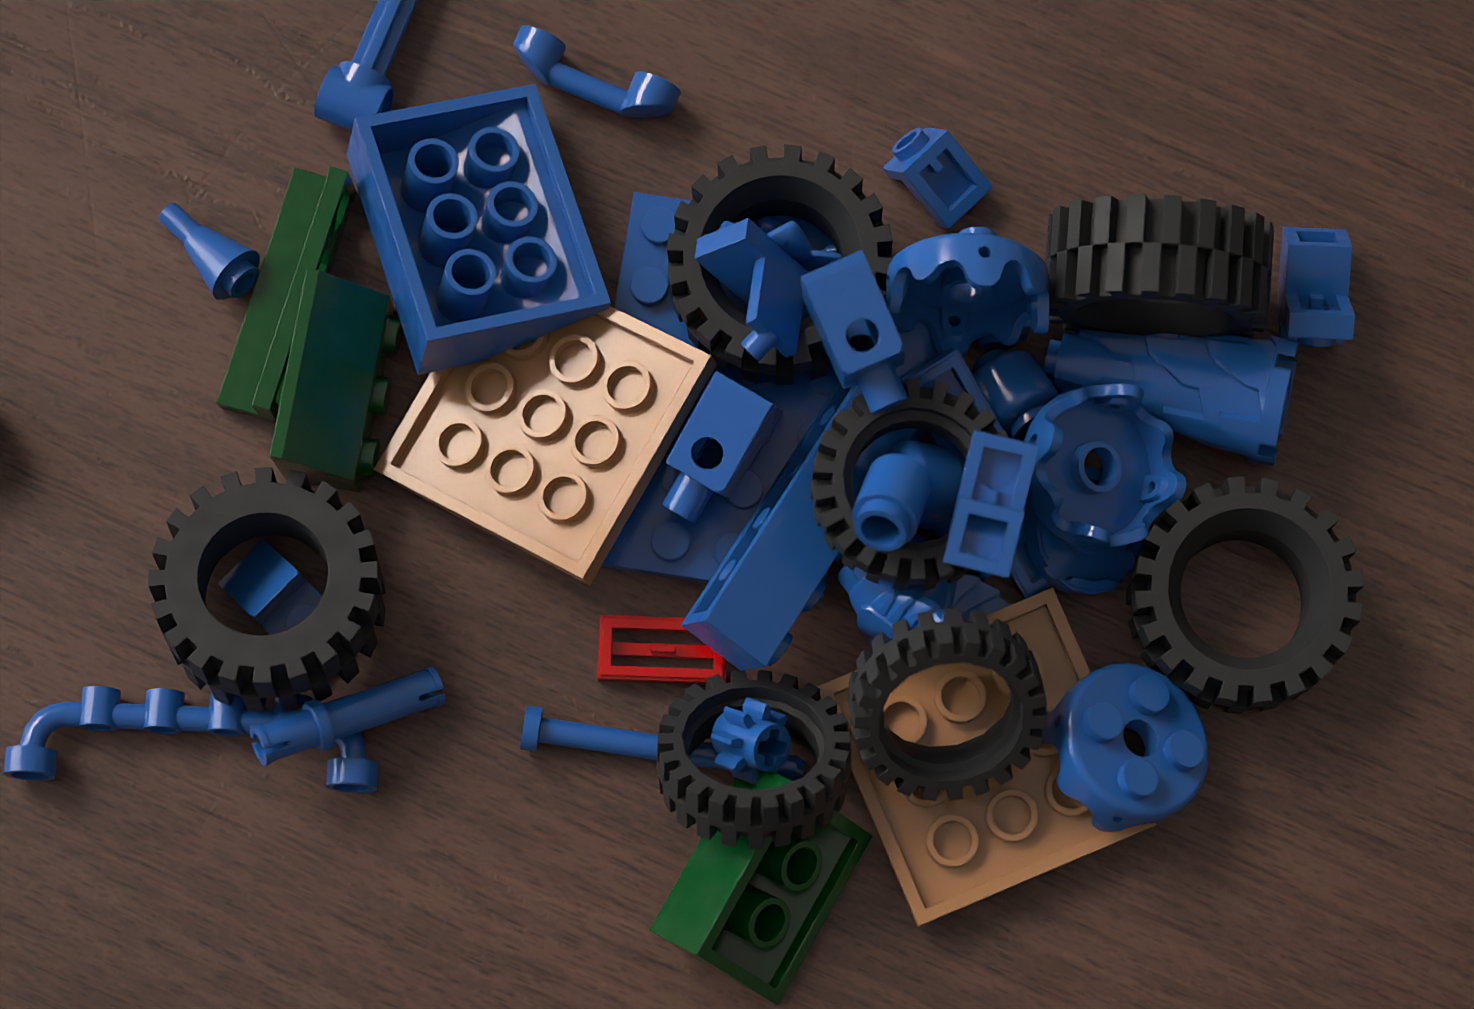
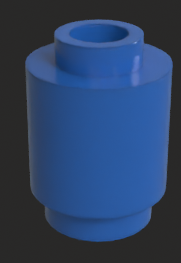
M887 454L877 458L871 464L852 511L855 533L868 547L878 551H893L914 537L933 488L932 477L920 462L906 455Z

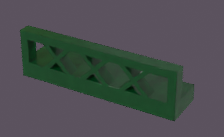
M330 166L327 177L294 167L216 401L220 408L276 424L306 268L330 274L357 192L348 171Z

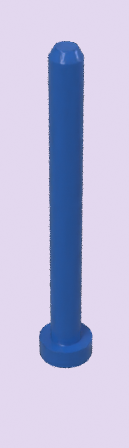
M527 705L520 749L537 752L538 743H546L657 760L658 734L543 717V707ZM703 742L691 753V762L697 767L729 771L714 764L718 753L713 748L711 742ZM788 755V758L776 774L791 781L798 780L803 777L805 761L799 756Z

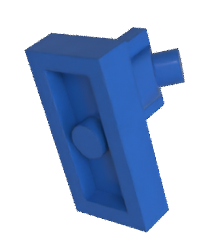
M749 218L698 238L694 259L748 305L746 323L753 331L741 342L742 346L758 361L773 347L784 357L796 354L801 318L809 315L802 299L801 276L809 272Z

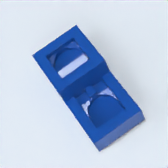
M973 429L943 562L1009 578L1039 445Z

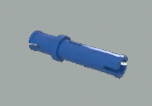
M428 666L421 671L323 704L317 699L305 702L302 705V711L263 724L252 725L250 727V737L252 739L259 738L260 740L252 743L254 752L259 762L263 766H267L274 761L315 748L318 752L332 749L335 746V740L432 707L443 706L445 704V694L443 692L435 693V690L443 689V684L437 671L432 666Z

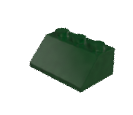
M306 268L269 457L286 480L291 469L307 473L309 482L312 485L319 486L324 481L335 489L361 493L364 476L373 477L375 474L373 469L378 462L380 442L379 439L371 438L375 415L386 414L390 399L391 378L383 377L387 353H398L403 328L399 316H395L396 310L390 296L320 270Z
M760 770L756 784L735 778L731 787L758 790L778 788L793 781L776 773ZM836 810L833 811L832 820L824 828L815 823L814 834L803 840L794 831H791L790 844L780 847L775 846L772 837H764L763 849H749L748 838L739 837L736 848L721 845V832L717 831L710 841L701 838L649 931L689 956L778 1005L873 835Z

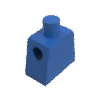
M863 250L801 276L802 299L843 389L859 384L872 415L885 412L907 401L908 397L895 368L904 364L905 349ZM865 336L872 339L875 347L867 352H858L853 350L850 341L856 337Z
M716 371L667 458L666 463L681 472L662 505L695 524L714 491L730 498L783 410ZM719 442L723 449V458L717 467L707 469L702 462V454L709 444Z

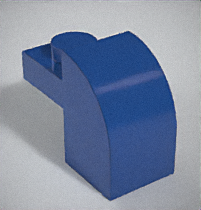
M1283 227L1279 268V337L1297 340L1301 344L1314 347L1344 344V340H1353L1355 313L1348 296L1353 246L1346 229Z

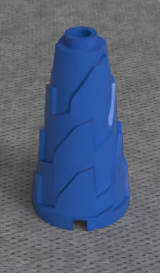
M1076 329L1075 333L1065 331L1062 341L1050 340L1044 372L1049 378H1054V386L1057 390L1062 391V394L1073 389L1094 385L1131 384L1138 386L1145 393L1140 404L1142 408L1156 419L1168 423L1173 432L1212 448L1248 456L1247 461L1275 466L1279 449H1276L1278 436L1282 437L1297 364L1296 360L1281 358V356L1295 358L1299 350V341L1270 336V340L1233 335L1196 337L1159 333L1142 336Z

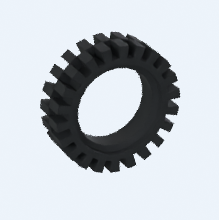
M906 379L903 388L908 400L885 412L872 415L863 393L853 398L851 407L846 411L841 409L832 419L831 427L828 432H824L819 443L811 481V499L814 500L815 506L813 514L817 527L822 526L825 532L824 541L830 550L837 549L843 555L842 563L853 571L855 567H858L866 572V580L879 584L880 579L893 582L892 589L906 591L909 585H921V590L936 588L938 582L948 580L949 584L962 579L964 573L970 568L943 562L949 533L939 539L930 541L906 542L900 548L893 551L872 549L858 538L852 518L853 507L856 503L852 477L854 467L861 453L879 437L905 428L925 429L939 434L953 443L965 458L967 457L973 429L1008 438L1005 430L998 432L994 427L996 417L987 407L980 412L973 406L975 400L973 396L962 391L961 395L957 397L947 392L949 384L935 381L933 388L920 387L921 379Z

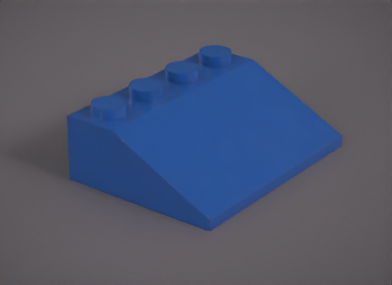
M536 84L356 117L354 119L347 158L418 375L480 362L609 309L611 301Z

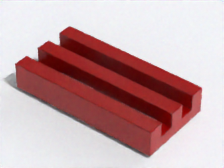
M600 615L598 681L664 684L696 683L697 685H706V678L720 674L726 683L727 660L707 645L612 642L613 631L692 634L681 626L685 618ZM612 656L703 659L714 660L713 669L611 666Z

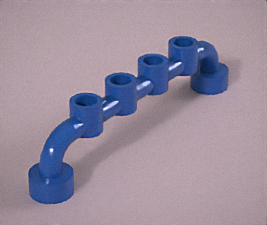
M87 686L82 688L81 702L67 701L50 704L33 715L24 727L20 744L6 748L4 775L9 778L26 781H50L56 779L58 752L54 749L46 748V742L52 732L63 727H80L81 729L95 732L134 729L156 734H179L182 731L208 732L225 737H240L250 734V727L252 725L263 724L302 711V705L313 700V698L308 695L297 694L300 709L282 712L277 697H274L273 709H265V713L247 711L244 701L239 695H235L231 706L215 700L212 692L210 693L209 707L184 706V692L174 689L155 688L146 691L145 704L120 703L121 691L119 689L106 686ZM361 733L335 740L340 748L341 758H333L327 761L326 788L345 793H371L377 791L379 763L367 759L365 741Z

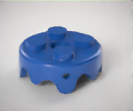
M969 227L960 233L925 238L907 246L896 254L887 270L886 306L900 334L912 331L916 323H921L930 331L935 349L939 355L953 347L958 349L963 358L968 352L971 343L980 337H992L1003 345H1013L1019 339L1022 328L1029 319L1031 320V328L1034 334H1047L1049 326V273L1043 259L1025 245L997 236L996 232L989 228Z
M1109 384L1073 389L1056 396L1042 407L1029 426L1024 442L1039 445L1027 494L1029 503L1039 520L1055 536L1072 545L1095 549L1121 546L1148 537L1150 533L1149 527L1153 520L1178 499L1180 500L1185 493L1186 479L1175 470L1171 460V446L1174 435L1172 428L1168 423L1156 419L1142 408L1140 404L1145 395L1142 388L1131 384ZM1090 451L1095 453L1102 463L1103 473L1097 485L1088 479L1084 469L1085 458Z
M1131 663L1111 664L1091 672L1068 688L1060 702L1048 715L1047 728L1042 729V743L1054 745L1059 754L1060 771L1057 777L1059 789L1067 796L1084 804L1092 812V825L1100 831L1118 832L1138 825L1158 824L1181 811L1195 798L1205 780L1209 764V744L1199 713L1180 687L1165 675L1149 667ZM1124 728H1130L1141 736L1145 745L1144 757L1133 754L1127 748L1123 739Z

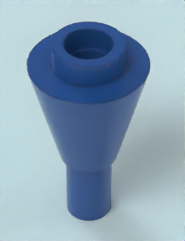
M171 203L162 210L159 221L184 244L185 251L215 299L238 298L254 286L259 275L257 268L260 263V255L257 251L205 225H200L177 203Z

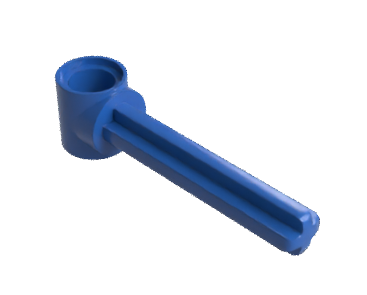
M378 0L352 62L342 61L339 66L333 65L327 72L316 99L314 108L315 118L352 131L356 117L390 111L394 97V87H392V83L386 78V75L419 0Z

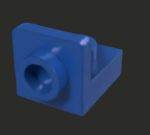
M926 127L923 130L921 128L911 130L892 148L894 157L883 167V170L891 179L903 181L939 227L947 229L956 223L993 187L951 133L943 129Z

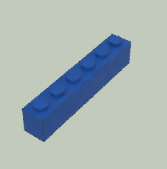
M916 323L912 331L904 334L898 332L905 349L904 364L895 368L899 379L939 354L935 349L932 335L925 325ZM872 339L868 343L864 342L859 352H867L873 349L875 345ZM840 381L838 382L681 624L682 627L740 671L766 667L767 665L771 666L784 655L793 638V635L788 632L800 612H807L820 599L826 588V582L822 580L823 576L834 560L838 561L843 558V555L837 549L830 550L824 541L825 532L822 526L817 527L813 514L814 500L811 499L812 470L824 432H828L832 419L841 409L846 411L851 407L853 398L862 393L859 384L843 389ZM905 428L889 432L874 440L861 453L854 467L852 477L856 500L874 460L881 457L889 446L901 439L920 441L925 429Z

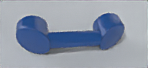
M521 26L513 43V47L521 61L544 85L552 86L619 113L626 118L650 119L668 115L674 110L681 95V91L677 86L651 73L636 72L629 89L626 90L563 65L560 61L566 49L565 43L556 36L536 27Z

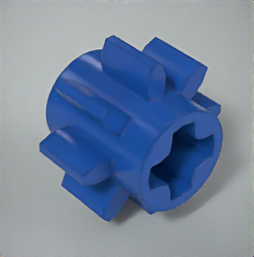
M746 697L742 711L726 706L723 709L724 713L716 720L710 737L713 748L718 753L714 764L731 771L732 776L752 784H756L760 770L777 773L778 769L788 758L791 748L790 735L784 727L788 720L787 715L773 711L770 708V704L750 697Z

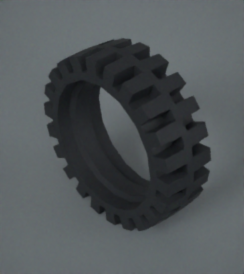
M945 608L944 620L941 622H935L932 610L917 613L919 626L913 629L905 618L892 624L894 639H890L883 632H880L871 640L872 653L865 650L862 651L856 660L857 672L852 671L849 680L848 704L850 722L858 751L860 750L862 760L869 770L874 768L877 779L887 786L895 781L897 791L902 794L911 796L918 785L922 799L932 801L937 800L940 789H946L949 801L962 800L963 787L971 785L975 795L978 796L990 792L988 778L993 777L1001 786L1013 778L1011 764L1021 770L1026 767L1031 761L1030 749L1038 750L1043 741L1042 729L1047 728L1048 720L1047 701L1042 677L1031 650L1029 651L1026 641L1018 632L1012 635L1008 624L998 618L989 625L986 614L972 610L967 622H964L959 608ZM969 663L991 669L1005 679L1010 689V703L1003 717L984 734L958 745L929 747L903 740L889 729L884 720V706L890 694L911 675L935 665Z
M746 670L731 671L730 683H725L720 674L706 678L705 690L695 683L685 690L684 700L676 697L669 705L668 715L663 714L657 740V776L660 794H663L664 804L669 812L677 811V821L688 829L696 823L697 835L708 841L718 831L721 832V845L736 848L739 837L748 838L749 849H763L764 837H772L776 847L789 845L791 831H794L801 840L813 835L815 823L824 828L832 820L833 811H840L844 803L845 793L848 792L851 768L850 732H848V722L843 713L837 714V704L830 696L820 700V689L811 683L798 690V677L784 674L780 682L776 683L773 682L772 671L758 670L757 680H748ZM746 697H750L770 704V708L773 711L787 715L788 720L784 727L791 737L808 746L817 757V764L804 777L784 786L747 790L722 785L702 774L691 762L690 756L695 749L711 737L713 726L718 717L724 713L723 709L726 706L742 711Z

